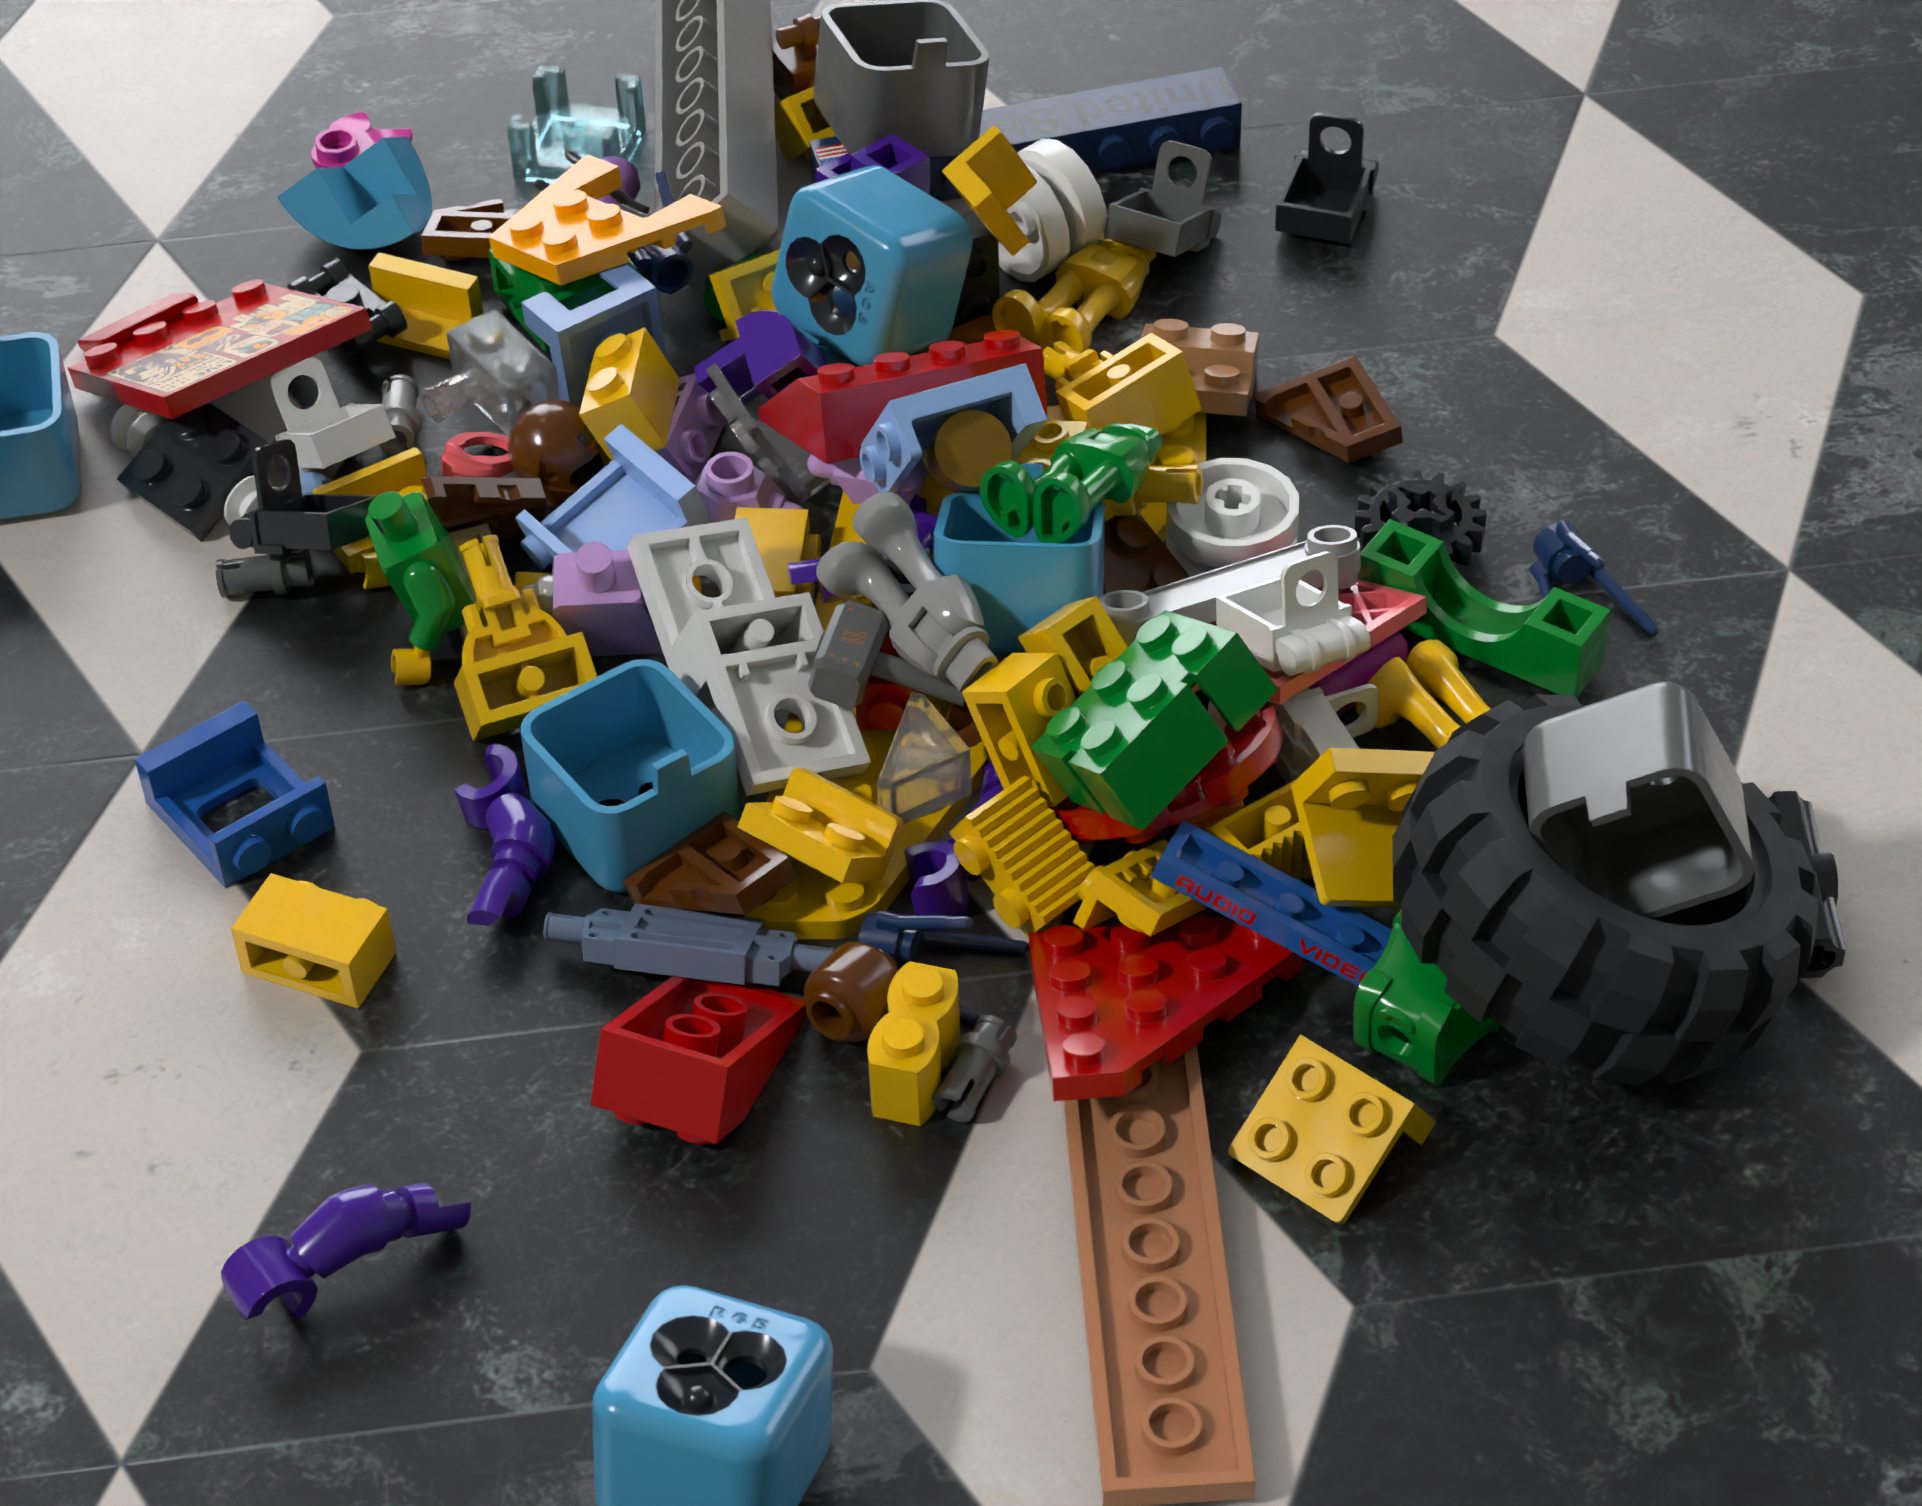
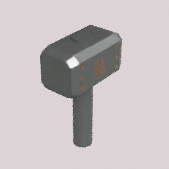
M851 600L836 606L827 630L822 633L808 682L810 692L816 698L845 708L855 707L862 703L871 677L875 676L956 705L964 706V696L960 694L953 684L941 683L937 678H932L913 667L906 660L882 652L889 628V622L883 611Z

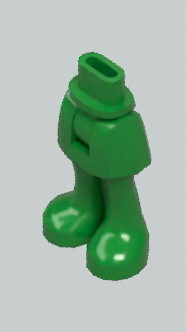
M1114 423L1107 425L1101 430L1092 427L1061 442L1050 459L1051 465L1035 479H1032L1026 468L1016 461H1001L986 471L981 479L980 496L983 507L991 519L1005 533L1015 538L1024 537L1034 527L1039 541L1042 543L1059 544L1081 531L1087 523L1090 513L1103 499H1112L1117 503H1125L1133 496L1147 476L1149 466L1155 459V452L1162 446V437L1153 428L1135 424Z

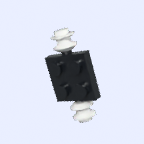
M211 403L204 404L173 419L126 404L116 411L110 426L111 440L117 448L128 451L129 455L133 458L118 476L117 480L129 492L202 542L223 515L227 523L231 525L233 521L241 519L244 514L259 509L252 455L257 447L269 444L265 439Z

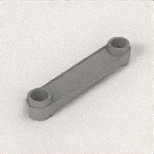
M1325 525L1310 530L1307 534V541L1144 592L1134 590L1109 592L1102 595L1099 601L1123 641L1129 647L1136 639V634L1141 626L1151 618L1159 616L1164 610L1205 623L1216 621V596L1280 577L1283 568L1288 563L1320 552L1328 551L1337 557L1338 590L1350 588L1358 582V573L1361 570L1360 543L1357 541V532L1354 529L1341 525ZM1311 570L1300 579L1314 588L1323 589V575L1319 570Z

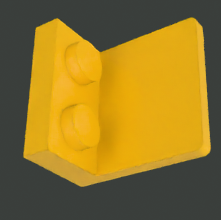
M1329 747L1291 784L1318 898L1322 905L1402 908V904L1393 901L1392 836L1401 823L1402 810L1418 785L1435 752Z
M1300 1034L1231 1143L1228 1153L1234 1159L1335 1223L1344 1224L1401 1133L1422 1145L1436 1121L1410 1100Z

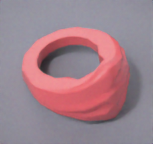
M466 432L455 435L446 442L443 454L441 455L442 476H505L513 471L508 454L494 457L473 456L464 450L469 446L485 444L501 447L508 451L509 437L491 432Z

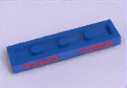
M1187 821L1181 822L1159 858L1151 876L1177 890L1179 893L1202 903L1358 987L1364 976L1375 967L1380 959L1392 929L1348 906L1322 905L1316 889Z

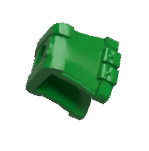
M1401 909L1393 920V929L1386 948L1375 967L1364 976L1356 992L1354 1001V1042L1375 1055L1381 1053L1418 1072L1417 1077L1438 1086L1446 1078L1449 1070L1475 1042L1491 1031L1497 1032L1500 1025L1490 1018L1479 1023L1444 992L1447 977L1436 964H1424L1419 961L1401 929Z

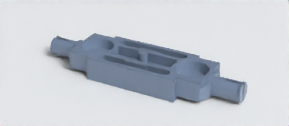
M636 903L630 912L601 908L591 915H586V917L548 912L543 929L545 940L581 943L583 961L614 965V969L740 985L750 982L779 986L783 977L792 973L793 970L811 973L835 950L834 947L826 948L797 944L795 932L764 929V919Z

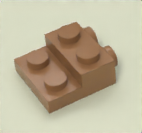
M1178 319L1157 320L1154 324H1145L1141 338L1153 333L1183 351L1202 408L1199 413L1247 416L1257 373L1259 332H1246L1245 327L1232 323L1216 324L1211 329L1189 327L1187 322Z

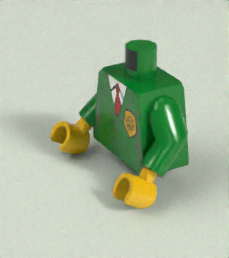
M387 491L373 499L368 508V515L365 518L376 552L358 554L356 569L359 573L365 572L364 589L392 586L414 624L409 634V641L414 645V649H393L391 670L393 673H396L395 685H422L427 683L431 677L429 652L438 648L444 634L465 624L462 610L468 605L476 604V600L454 541L422 493L411 492L402 497L398 492Z

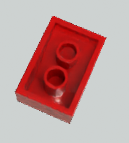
M672 976L601 1028L590 1105L612 1111L616 1118L626 1123H650L676 1131L681 1139L690 1143L717 1144L746 1119L807 1015L805 1000L749 983L740 985Z

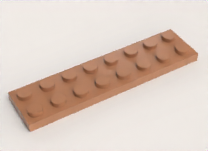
M1196 1044L1170 1064L1157 1060L1142 1071V1083L1124 1096L1062 1101L1103 1506H1147L1255 1498L1256 1481Z

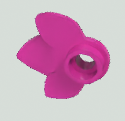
M359 111L336 120L330 125L329 129L317 135L315 145L311 151L312 162L316 168L343 167L383 137H408L412 142V129L371 128L370 120L366 113Z

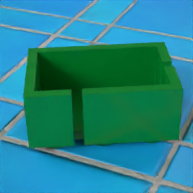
M1164 610L1159 616L1151 618L1141 626L1134 642L1115 661L1106 664L1096 672L1092 678L1091 686L1070 707L1061 710L1052 717L1046 726V732L1031 746V749L1072 802L1102 814L1107 812L1113 819L1144 830L1229 741L1191 689L1198 684L1230 729L1239 731L1275 694L1278 688L1237 632Z

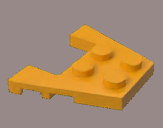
M587 155L489 236V241L495 258L558 285H564L629 262L627 252L632 254L644 245L653 244L667 249L676 246L675 242L678 241L677 234L703 225L705 232L710 234L727 226L722 206L692 194L646 218H641L621 210L616 204H606L599 201L598 199L623 186L619 166Z

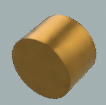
M980 410L961 411L949 417L933 435L927 452L928 466L935 480L946 490L953 493L980 492V482L985 472L1001 461L1011 460L1012 443L1007 429L995 416Z

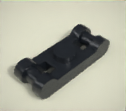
M337 258L320 266L321 273L307 279L302 276L287 285V288L290 290L366 308L373 329L341 343L358 357L372 350L375 347L374 341L387 335L393 338L408 329L405 316L398 305L392 300L385 302L351 276L343 263Z

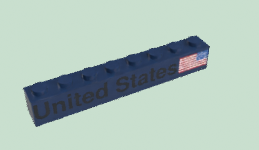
M1223 67L985 109L982 113L980 136L992 126H996L1017 153L1040 139L1058 140L1073 149L1085 162L1091 173L1094 174L1155 163L1158 160L1161 145L1169 140L1202 148L1208 152L1240 147L1242 102ZM837 136L809 141L812 184L816 183L815 169L848 153ZM958 156L930 158L929 195L940 202L962 198L942 172ZM1177 156V157H1175L1174 159H1176V158H1182V157H1185V156Z

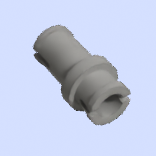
M402 374L391 376V383L385 380L381 390L382 404L396 437L379 444V446L386 453L393 455L406 451L405 446L409 449L413 448L415 438L418 436L421 426L420 414L416 410L417 398L419 396L418 384L411 377Z

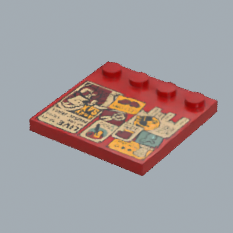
M256 279L235 286L231 290L233 296L217 303L214 300H207L188 306L183 310V318L169 324L159 321L144 325L134 331V339L117 346L116 343H106L93 347L84 353V361L67 368L75 389L173 419L373 328L365 307L265 284L263 280Z

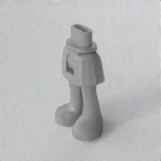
M892 492L876 494L866 499L857 508L852 518L853 529L866 544L855 541L843 542L830 548L821 557L817 565V577L828 592L840 598L865 596L886 615L891 626L889 637L896 653L913 667L932 678H937L941 683L953 684L960 694L963 695L962 691L998 663L996 656L987 647L990 638L983 629L984 620L977 599L966 579L956 574L942 576L937 571L918 539L913 512L904 499ZM882 554L887 556L901 570L916 590L910 598L890 571Z

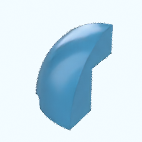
M383 137L343 167L316 168L277 197L286 211L304 229L328 243L351 249L381 248L404 241L425 229L432 215V198L429 183L421 161L408 137Z

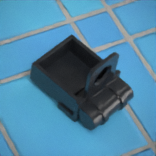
M1323 112L1315 113L1311 117L1308 149L1304 148L1301 154H1295L1294 165L1276 203L1275 231L1350 244L1361 216H1366L1373 200L1374 186L1379 168L1378 161L1363 158L1364 125L1360 120ZM1329 127L1343 129L1351 138V146L1344 151L1329 149L1321 139V132Z
M282 439L259 446L254 450L252 463L259 509L246 513L241 519L231 523L229 536L237 548L247 549L252 547L255 554L284 555L287 553H301L307 549L333 550L370 537L365 518L368 515L370 503L378 495L302 494L297 451L292 440ZM276 455L283 459L286 466V480L278 490L271 487L267 478L268 464Z

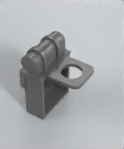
M1169 140L1164 142L1159 149L1152 190L1139 188V191L1110 204L1104 237L1173 257L1187 250L1198 252L1209 246L1210 239L1216 237L1221 224V213L1216 212V208L1204 205L1212 164L1210 153L1205 149ZM1177 156H1185L1195 164L1197 177L1190 187H1179L1170 179L1169 165Z

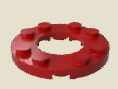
M1265 703L1239 731L1230 729L1227 723H1225L1224 735L1229 740L1228 743L1144 830L1113 819L1107 812L1102 814L1076 804L1069 797L1065 798L1057 806L1049 808L1054 810L1056 818L1062 821L1064 829L1070 832L1072 840L1081 845L1095 840L1124 837L1128 843L1145 842L1157 836L1162 831V828L1195 817L1214 807H1226L1238 803L1248 795L1249 790L1247 786L1278 760V753L1283 742V732L1275 708Z

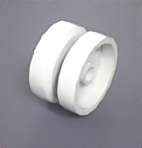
M1040 139L1017 153L1034 175L1037 183L1013 204L1007 212L1030 242L1013 257L999 242V266L1019 281L1035 282L1058 269L1059 266L1079 250L1092 243L1099 245L1104 239L1107 210L1100 187L1088 166L1073 149L1054 139Z
M1218 458L1198 463L1201 466L1203 476V490L1199 504L1167 503L1166 547L1190 577L1297 544L1299 493L1291 480L1271 465L1247 458Z

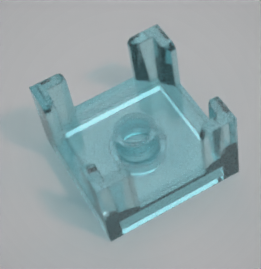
M539 65L532 79L536 116L532 124L523 123L522 114L514 113L507 125L514 179L527 181L542 179L552 184L573 166L564 156L565 151L568 149L573 150L582 158L587 155L598 159L616 156L630 162L646 131L641 77L618 74L615 78L618 108L569 103L565 70L561 67Z

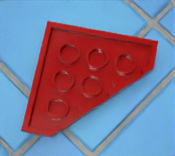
M1192 915L1151 937L1146 933L1130 929L1122 922H1118L1113 926L1094 927L1087 930L1069 925H1061L1043 932L1028 933L1029 958L1053 1101L1126 1095L1142 1083V1071L1157 1060L1170 1064L1203 1040V1028L1213 1020L1221 1018L1229 1022L1262 998V986L1276 976L1288 980L1303 969V958L1228 917L1212 918L1206 915Z

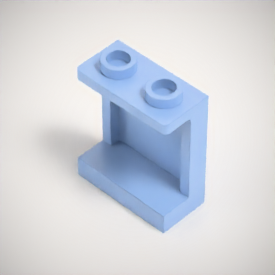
M1026 363L890 400L861 443L862 448L860 449L859 456L866 479L870 483L875 482L879 493H896L921 459L922 452L928 451L929 443L935 432L949 417L965 410L984 411L1000 420L1011 438L1012 456L1010 461H1016L1048 420Z
M622 423L604 438L614 460L541 522L537 521L526 510H523L515 517L525 535V538L520 542L521 547L529 558L543 570L549 565L553 567L554 556L560 553L577 552L586 543L601 542L607 545L611 551L627 550V545L633 535L708 524L712 519L697 487Z

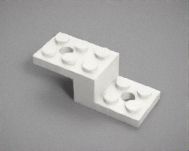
M747 517L633 535L627 545V550L668 668L708 709L716 708L720 721L730 730L734 737L736 767L746 795L786 788L791 772L795 768H806L827 780L863 773L871 761L852 708H845L816 698L810 692L808 686L816 657V649L824 632L811 595L807 592L775 597ZM705 576L714 581L720 589L721 596L710 598L702 595L695 589L692 577ZM784 709L797 715L802 722L803 732L790 733L783 730L775 720L774 711Z

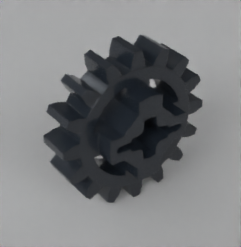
M1413 470L1411 480L1404 481L1396 473L1389 474L1387 487L1380 483L1372 482L1369 486V496L1360 495L1358 498L1354 530L1357 532V538H1360V552L1384 526L1383 522L1387 523L1390 519L1444 541L1451 561L1467 567L1471 564L1472 552L1481 553L1483 547L1487 513L1486 510L1480 509L1481 497L1478 494L1465 496L1466 483L1463 481L1456 482L1451 486L1444 484L1443 473L1438 472L1432 480H1425L1420 470Z

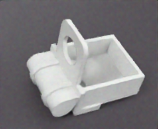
M307 358L272 374L270 377V388L287 428V431L275 435L276 441L290 439L294 442L297 451L299 473L308 472L313 469H324L396 437L383 404L350 403L340 408L325 368L317 358ZM299 375L309 376L318 386V399L309 409L295 407L288 397V386L292 379ZM276 455L275 458L282 469H286L283 459Z
M1328 551L1288 563L1283 568L1280 577L1216 596L1217 626L1237 632L1260 665L1272 672L1283 670L1289 676L1302 672L1309 674L1320 670L1321 666L1335 661L1342 663L1349 661L1355 655L1366 652L1370 648V634L1365 624L1352 617V605L1338 601L1337 557ZM1311 570H1319L1323 575V589L1320 591L1300 579Z
M1374 684L1361 685L1329 696H1324L1320 687L1311 690L1306 688L1281 705L1268 701V705L1275 708L1283 732V742L1278 753L1276 768L1286 784L1299 778L1329 747L1359 749L1352 737L1371 731L1377 723L1379 690ZM1348 703H1363L1364 709L1360 717L1353 723L1344 726L1336 712Z

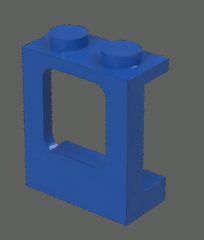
M245 700L135 758L146 804L225 888L260 871L268 864L335 828L326 782L320 776H317L305 783L264 741L258 713ZM253 787L264 788L275 799L216 833H213L200 819L206 812Z

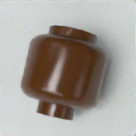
M847 942L835 949L810 973L804 986L806 1013L817 1031L825 1037L844 1042L861 1043L870 1038L876 1024L888 1014V989L895 974L899 971L895 960L887 952L863 942Z

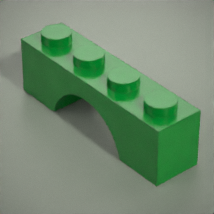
M1390 519L1360 552L1361 570L1358 573V579L1426 596V614L1403 628L1429 640H1439L1450 649L1556 694L1574 695L1575 698L1580 695L1604 664L1611 611L1608 608L1556 587L1544 599L1530 605L1516 606L1493 600L1472 587L1460 575L1448 555L1444 541Z

